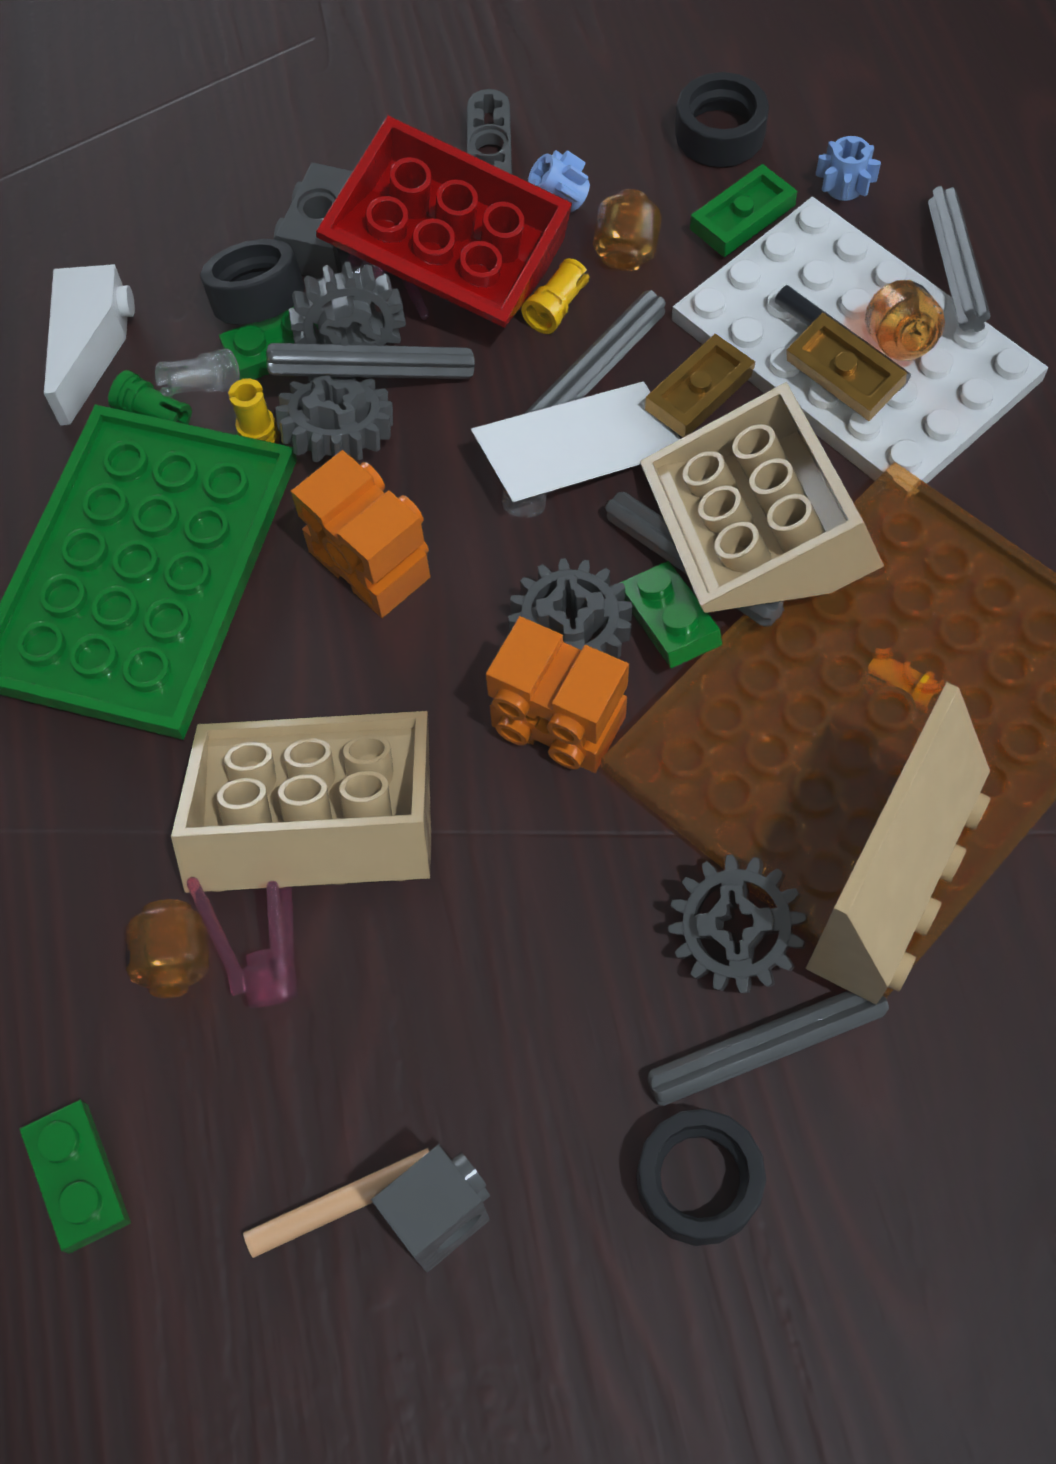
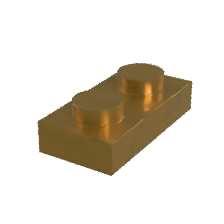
M822 313L787 349V361L868 421L906 384L907 372L825 313Z
M714 334L646 396L645 410L677 434L685 437L691 434L752 377L756 361L717 334Z

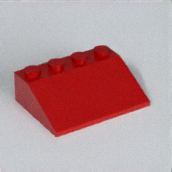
M388 115L317 228L316 238L505 328L544 277L564 241L572 203Z

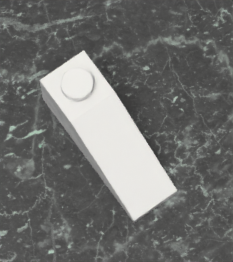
M115 264L53 270L44 395L60 425H71L126 340L127 317H133L135 313L134 297L131 287L129 285L123 286Z

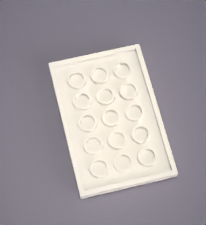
M813 196L675 304L672 309V321L702 345L714 334H717L756 361L752 377L748 381L764 394L787 382L815 434L903 504L1040 384L1048 370L1045 364L987 322H984L985 328L979 332H975L974 329L962 330L958 324L951 296ZM914 282L923 285L930 294H928L924 289L920 288L919 286H916ZM785 285L792 287L911 373V377L904 388L898 391L870 421L866 420L787 361V349L808 326L775 303L778 292ZM932 299H934V302L936 301L938 308L936 310V307H934L935 310L932 312L930 316L932 307L931 301ZM935 317H936V319H937V325H936V326L934 325V323H933V325H932L933 319H934ZM943 317H944V322H943V325H942L941 330H940V320H941V324H942V320H943ZM927 323L925 335L930 337L927 343L919 341L914 345L911 339Z

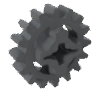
M344 262L342 273L334 274L333 270L326 265L322 267L323 279L318 281L313 277L306 276L304 278L306 292L294 291L292 294L294 308L289 309V318L295 344L387 346V342L400 343L401 341L399 328L404 327L406 321L398 288L392 289L390 278L387 274L375 279L371 265L367 264L360 273H353L351 263ZM375 304L380 308L381 313L376 311Z
M308 376V384L304 385L293 381L290 383L291 393H280L279 395L280 406L276 407L278 431L281 432L282 443H293V450L296 455L311 451L314 462H319L325 455L334 457L341 450H344L349 456L351 455L355 459L361 460L363 459L362 449L367 448L377 452L380 450V439H390L393 405L391 401H388V391L385 388L375 390V380L372 378L360 383L356 377Z
M566 558L559 561V571L551 573L542 564L538 566L537 582L526 577L520 580L521 595H511L510 598L512 614L508 616L510 631L519 616L563 634L564 643L582 650L584 645H588L615 658H620L621 642L629 641L631 636V623L629 621L632 620V602L625 601V586L623 583L609 586V569L604 568L596 575L591 574L589 560H583L578 570H572ZM566 608H570L571 618L575 620V629H571L570 620L566 619Z
M727 855L725 870L718 872L712 864L706 861L702 864L705 880L699 884L695 880L685 877L682 881L685 888L691 893L688 901L679 899L672 900L671 906L674 909L684 913L683 922H676L668 926L669 933L684 936L686 943L675 951L677 958L686 959L694 956L697 962L692 968L691 975L694 978L700 979L710 971L714 972L713 988L724 991L729 984L730 978L736 979V985L740 993H750L752 978L756 976L766 987L775 985L771 969L778 965L783 969L792 971L795 966L785 954L789 947L805 949L806 946L804 940L793 934L794 926H801L808 922V916L805 913L791 911L790 906L801 897L800 892L796 888L781 892L779 887L783 883L785 874L777 868L770 872L767 877L762 876L763 861L757 857H753L748 863L746 870L740 868V864L734 855ZM747 883L765 890L771 896L777 908H758L750 901ZM720 888V900L709 913L699 914L705 900L711 893ZM737 904L742 914L754 920L753 927L743 929V940H739L740 944L737 943L735 934L724 930V921L734 919V909H737ZM779 933L772 950L763 959L755 963V949L767 935ZM715 939L724 946L729 966L715 960L705 950L701 940Z

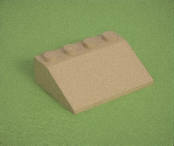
M787 382L640 461L699 604L705 613L830 594L884 567L862 517Z
M946 682L806 967L807 970L876 1005L888 987L898 992L901 990L916 959L915 956L905 952L912 935L916 932L925 937L942 904L941 901L931 897L940 878L949 883L952 881L967 850L957 845L956 842L964 826L975 831L991 797L981 793L990 769L959 687Z
M416 711L197 724L171 834L184 892H221L241 889L430 879L431 809L428 712Z

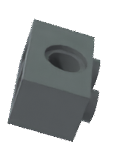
M311 162L303 181L296 183L292 194V203L285 217L280 218L275 226L274 240L283 241L291 246L301 275L323 279L322 267L328 265L334 274L342 273L344 262H350L352 254L316 238V230L353 171Z
M439 1144L371 1199L415 1260L427 1273L490 1221L483 1204L490 1197L485 1188L487 1186L462 1152L450 1160Z

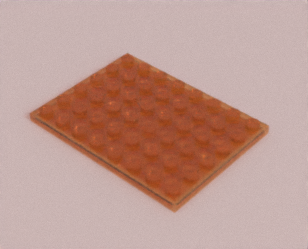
M894 462L854 502L884 567L830 594L785 600L783 603L784 611L781 617L776 619L769 627L761 626L743 614L722 635L723 645L706 652L601 758V768L724 870L727 855H734L740 864V868L746 870L748 863L753 857L760 858L763 861L762 876L767 877L775 869H780L785 874L783 883L779 887L780 891L783 892L787 889L796 888L801 894L797 902L790 906L791 911L805 913L808 916L807 923L801 926H794V928L814 945H817L830 915L946 682L959 687L990 769L981 793L991 797L975 831L964 826L956 842L957 845L967 850L952 881L949 883L940 878L931 897L941 901L942 904L925 937L914 932L905 952L916 957L911 968L912 970L1056 801V573ZM924 674L930 676L926 683L920 682ZM747 883V889L771 909L777 908L775 902L765 890ZM888 987L883 996L887 999L894 989Z

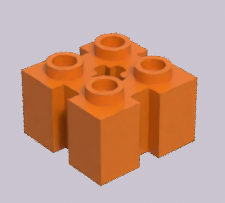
M341 450L292 489L291 494L298 517L307 524L302 530L309 552L337 578L342 576L351 585L352 592L377 615L383 618L431 578L427 559L429 549L424 541L421 525L424 519L420 510L408 497L401 495L397 498L389 490L385 493L383 492L385 484L381 476L370 464L366 462L358 464L344 450Z
M519 616L486 672L488 696L494 698L490 705L492 727H495L496 731L503 738L514 744L526 745L528 742L533 745L535 741L549 746V756L566 768L579 769V767L596 773L626 718L627 696L623 694L628 686L629 663L588 645H584L582 650L564 643L563 634Z

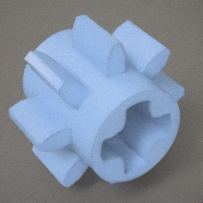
M845 136L836 142L829 141L827 153L819 155L816 176L824 178L822 191L828 192L833 198L842 201L853 200L859 195L867 196L870 183L877 182L881 161L872 159L874 146L869 145L867 141L857 136Z
M555 150L552 155L548 153L542 155L533 165L528 177L529 183L571 202L570 212H574L583 204L590 187L588 176L581 172L586 162L568 150L564 154Z

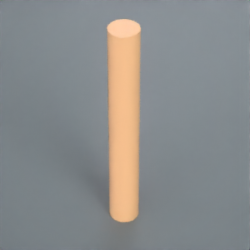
M426 1148L243 1232L245 1243L252 1258L373 1203L371 1201L373 1197L425 1156L429 1149Z

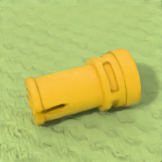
M564 259L546 285L540 286L523 303L521 308L522 315L534 330L543 334H551L558 328L562 318L568 312L570 302L589 282V274H583L587 270L585 266L575 259Z
M251 378L241 379L233 383L228 394L231 397L229 400L234 407L237 417L235 424L237 435L279 444L281 433L278 431L277 422L272 412L267 409L261 384Z

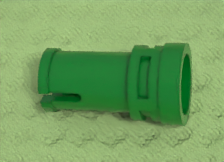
M130 370L122 371L115 378L109 390L108 404L111 408L189 424L192 408L189 404L180 402L154 389L151 382L143 380L138 374Z

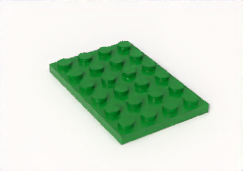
M95 404L0 602V695L184 740L297 462L293 447Z

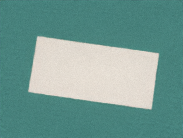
M644 381L471 429L513 502L640 465L641 460L680 440L675 431L645 410L646 396L650 393V390Z

